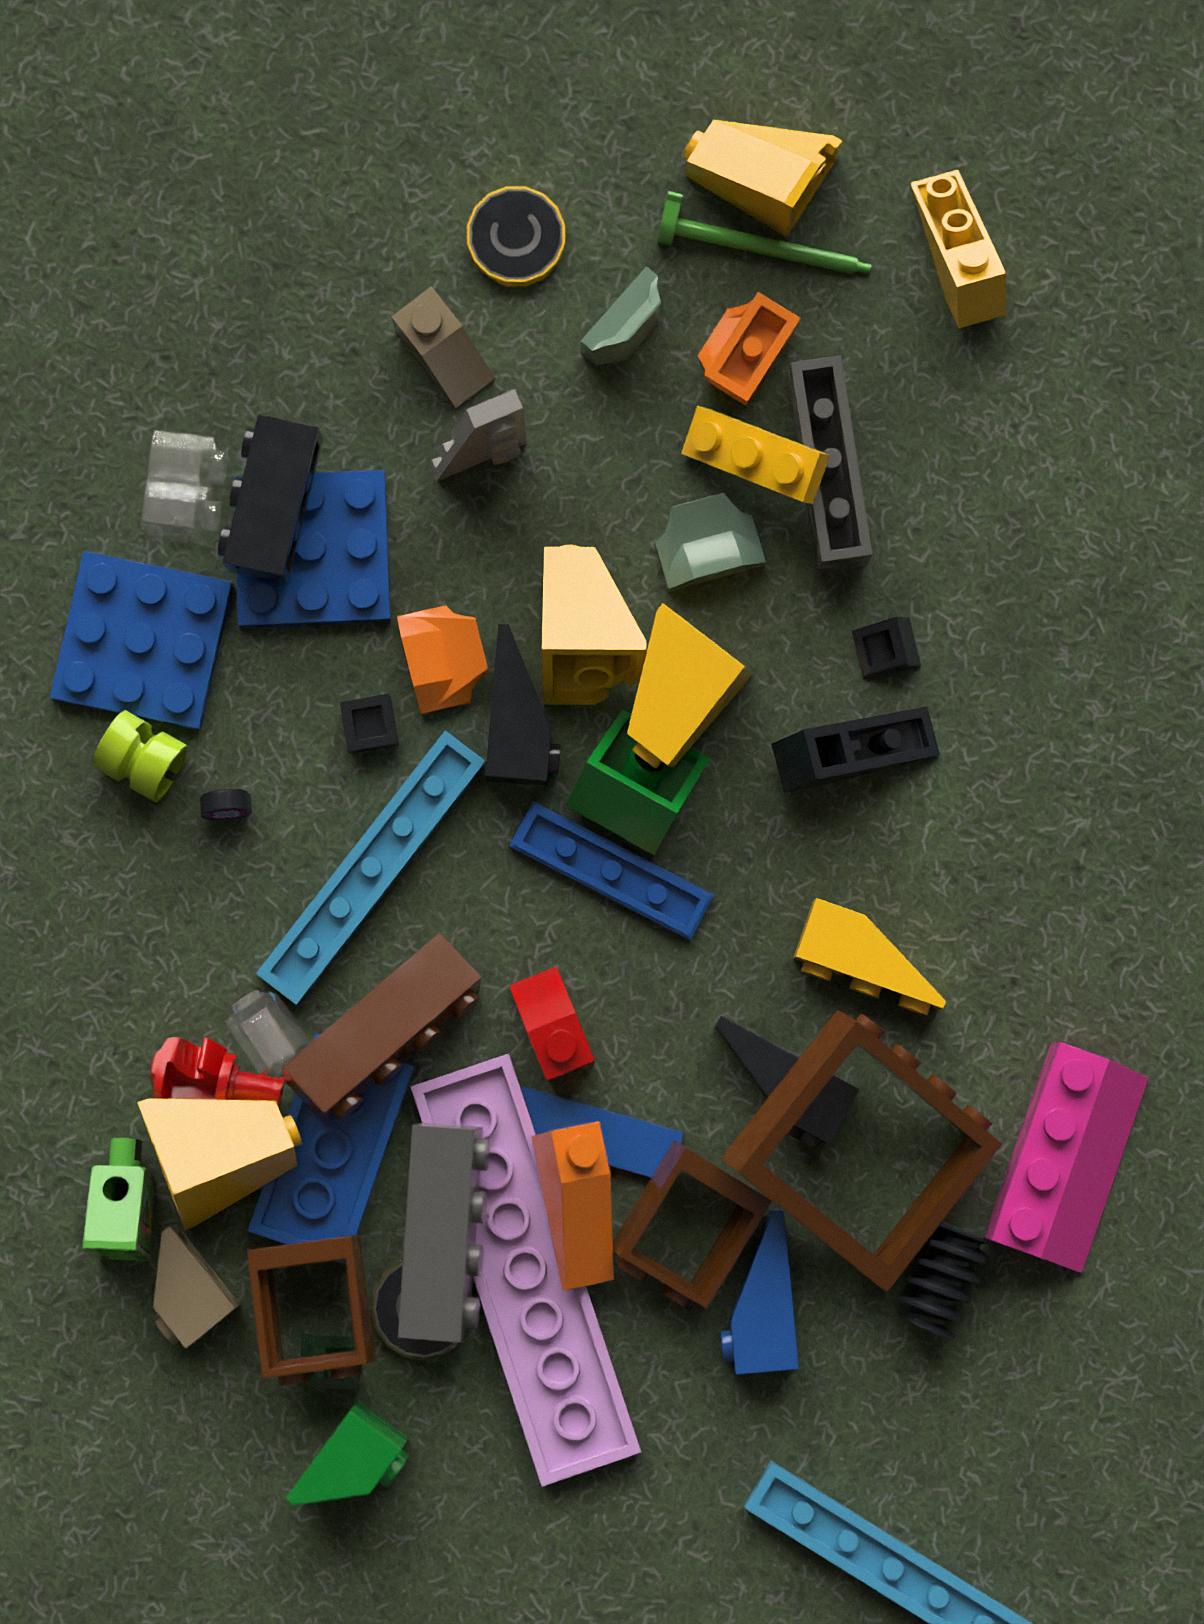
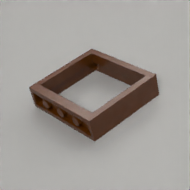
M837 1010L720 1159L867 1278L887 1292L1002 1143L987 1131L992 1123L970 1105H967L962 1110L952 1102L957 1093L933 1074L928 1080L919 1074L916 1069L921 1062L898 1044H895L891 1050L879 1040L885 1032L877 1024L862 1013L855 1020ZM857 1045L965 1135V1138L874 1254L763 1165Z

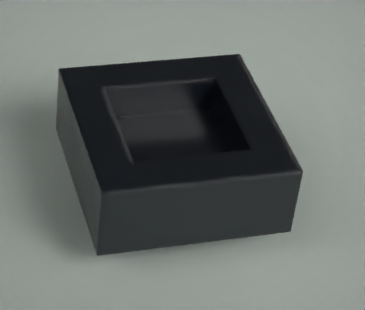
M390 693L340 702L349 754L400 746Z

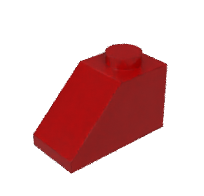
M557 966L509 986L547 1081L595 1062Z

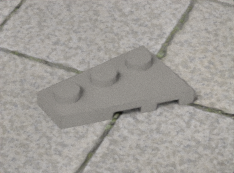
M515 389L466 409L451 431L454 440L443 443L438 450L441 458L432 459L429 463L436 482L489 459H492L493 464L497 465L512 460L521 454L519 447L527 444L524 411Z

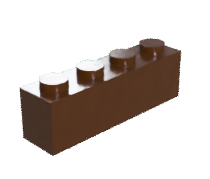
M441 933L437 934L282 1067L284 1081L324 1125L328 1124L334 1117H337L339 1121L344 1120L361 1105L363 1099L360 1095L372 1084L376 1083L381 1087L389 1082L402 1068L403 1065L399 1062L413 1049L418 1053L424 1051L441 1034L438 1028L452 1015L456 1019H460L478 1003L480 998L477 993L480 992L481 976Z

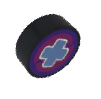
M220 789L206 792L200 797L201 817L207 820L247 817L252 814L251 794L241 789Z

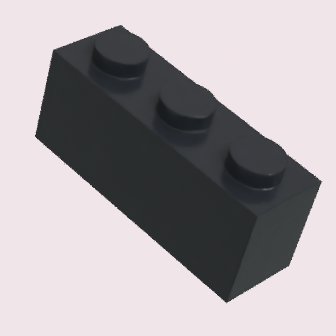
M258 414L255 428L248 427L246 429L241 456L247 458L243 478L235 477L230 493V506L236 508L231 527L224 525L218 543V555L224 557L222 563L229 572L289 585L323 442L318 427Z

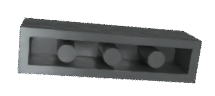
M841 355L790 362L787 385L796 442L830 455L814 503H806L817 573L867 566L873 553Z
M418 1123L412 1125L398 1338L461 1343L469 1337L470 1329H477L480 1300L477 1297H472L473 1276L480 1277L483 1246L475 1244L477 1223H484L487 1207L486 1192H479L480 1171H487L490 1159L489 1139H482L483 1127L437 1123Z

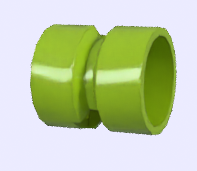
M124 710L114 719L102 737L95 751L92 767L117 781L127 777L129 779V787L132 790L157 803L167 793L172 784V781L165 778L164 775L167 770L178 774L186 760L189 746L163 731L153 735L151 724Z

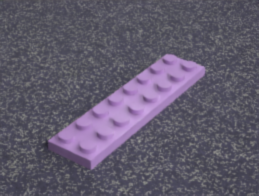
M510 1054L411 1086L422 1123L483 1127L482 1139H489L490 1141L489 1166L487 1171H480L479 1192H486L487 1196L486 1216L483 1224L477 1223L475 1244L483 1246V1265L480 1277L473 1276L541 1486L641 1453L587 1286L562 1291L531 1136L536 1135Z

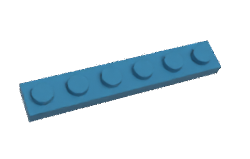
M445 730L256 974L299 1006L486 765V761Z
M771 1460L744 1504V1508L929 1624H1033Z

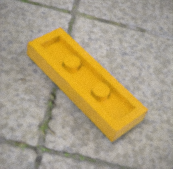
M701 406L696 408L681 452L683 455L809 504L814 503L830 457L826 453Z

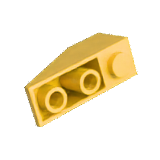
M956 170L910 183L944 296L957 327L962 328L1005 316L1006 272L959 171Z
M818 898L812 902L793 957L795 960L804 962L801 972L826 981H830L832 973L840 976L844 974L852 976L853 979L849 988L874 998H879L882 987L902 994L898 1006L922 1015H928L931 1005L937 1010L944 1008L946 1002L944 998L866 915Z

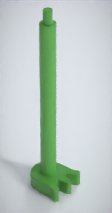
M670 191L667 193L657 243L671 246L674 235L852 275H854L855 271L865 274L870 273L871 264L857 262V257L678 218L683 194Z

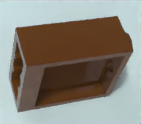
M673 1141L613 1240V1251L622 1257L617 1266L642 1282H645L650 1274L665 1283L661 1293L685 1308H688L693 1300L707 1309L772 1200L678 1142ZM681 1170L738 1204L692 1281L687 1280L635 1248V1245Z
M360 1234L247 1250L262 1378L278 1376L279 1386L310 1382L309 1372L330 1369L331 1379L362 1375L361 1365L375 1361ZM344 1258L355 1350L284 1359L273 1268Z

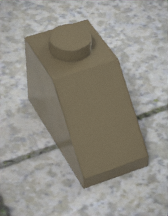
M432 286L391 316L397 335L455 409L495 380L494 375L462 324Z
M175 1224L169 1226L161 1233L153 1308L160 1316L155 1320V1323L162 1334L173 1345L180 1341L185 1348H188L241 1304L180 1227Z

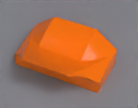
M759 292L748 304L728 308L697 356L705 369L704 379L747 407L788 345L801 318Z
M446 605L397 616L402 643L421 715L424 716L471 704L473 688L480 678L489 671L476 618L453 613Z

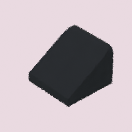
M893 617L852 630L863 679L921 666L909 617Z

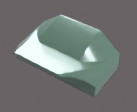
M646 266L580 341L581 354L595 366L627 360L660 323L661 291L658 275Z
M724 493L671 507L665 532L655 542L668 592L766 565L752 515L740 512Z

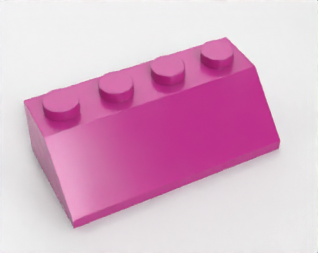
M1062 1042L1051 1043L984 1238L1082 1273L1149 1078L1109 1059Z

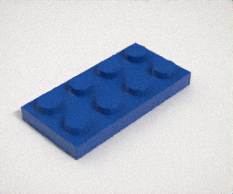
M316 1033V1034H315V1037H314V1040H315L320 1034H317V1033ZM400 1062L403 1065L402 1068L389 1082L381 1087L374 1083L360 1095L363 1102L351 1115L342 1121L334 1117L326 1125L317 1118L295 1093L287 1116H292L302 1141L301 1145L294 1147L298 1166L262 1187L248 1231L284 1244L357 1235L415 1066ZM342 1258V1259H335V1260H334V1261H337V1262H340V1263L345 1264V1263H344V1258Z

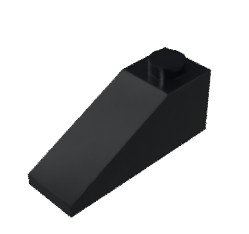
M498 624L485 777L487 781L548 786L549 774H559L561 744L551 743V728L509 624Z
M927 706L803 729L771 744L784 793L826 785L940 755Z
M722 1016L718 1018L715 1024L717 1031L766 1099L800 1058ZM833 1075L790 1129L788 1135L814 1149L819 1140L831 1145L859 1088Z

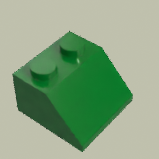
M622 709L586 762L565 805L579 812L585 818L623 837L629 843L655 855L710 758L690 748L673 768L663 761L657 768H654L632 750L637 743L635 739L627 734L632 714Z
M359 1400L285 1499L293 1505L369 1494L378 1482L387 1488L409 1456V1454L402 1450L408 1437Z

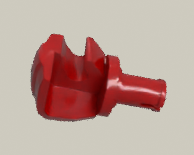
M167 1038L161 1049L154 1054L150 1063V1085L153 1090V1099L275 1101L278 1109L280 1108L285 1084L282 1077L275 1078L240 1071V1065H237V1055L227 1053L226 1048L211 1039L204 1038L202 1047H199L183 1038Z

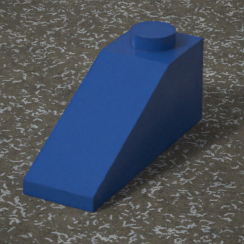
M781 1208L770 1209L729 1316L730 1330L720 1331L723 1362H733L735 1374L799 1369L784 1210Z

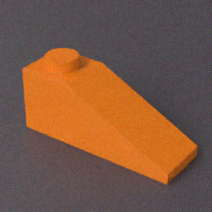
M600 1121L531 1136L562 1291L614 1280L611 1180Z

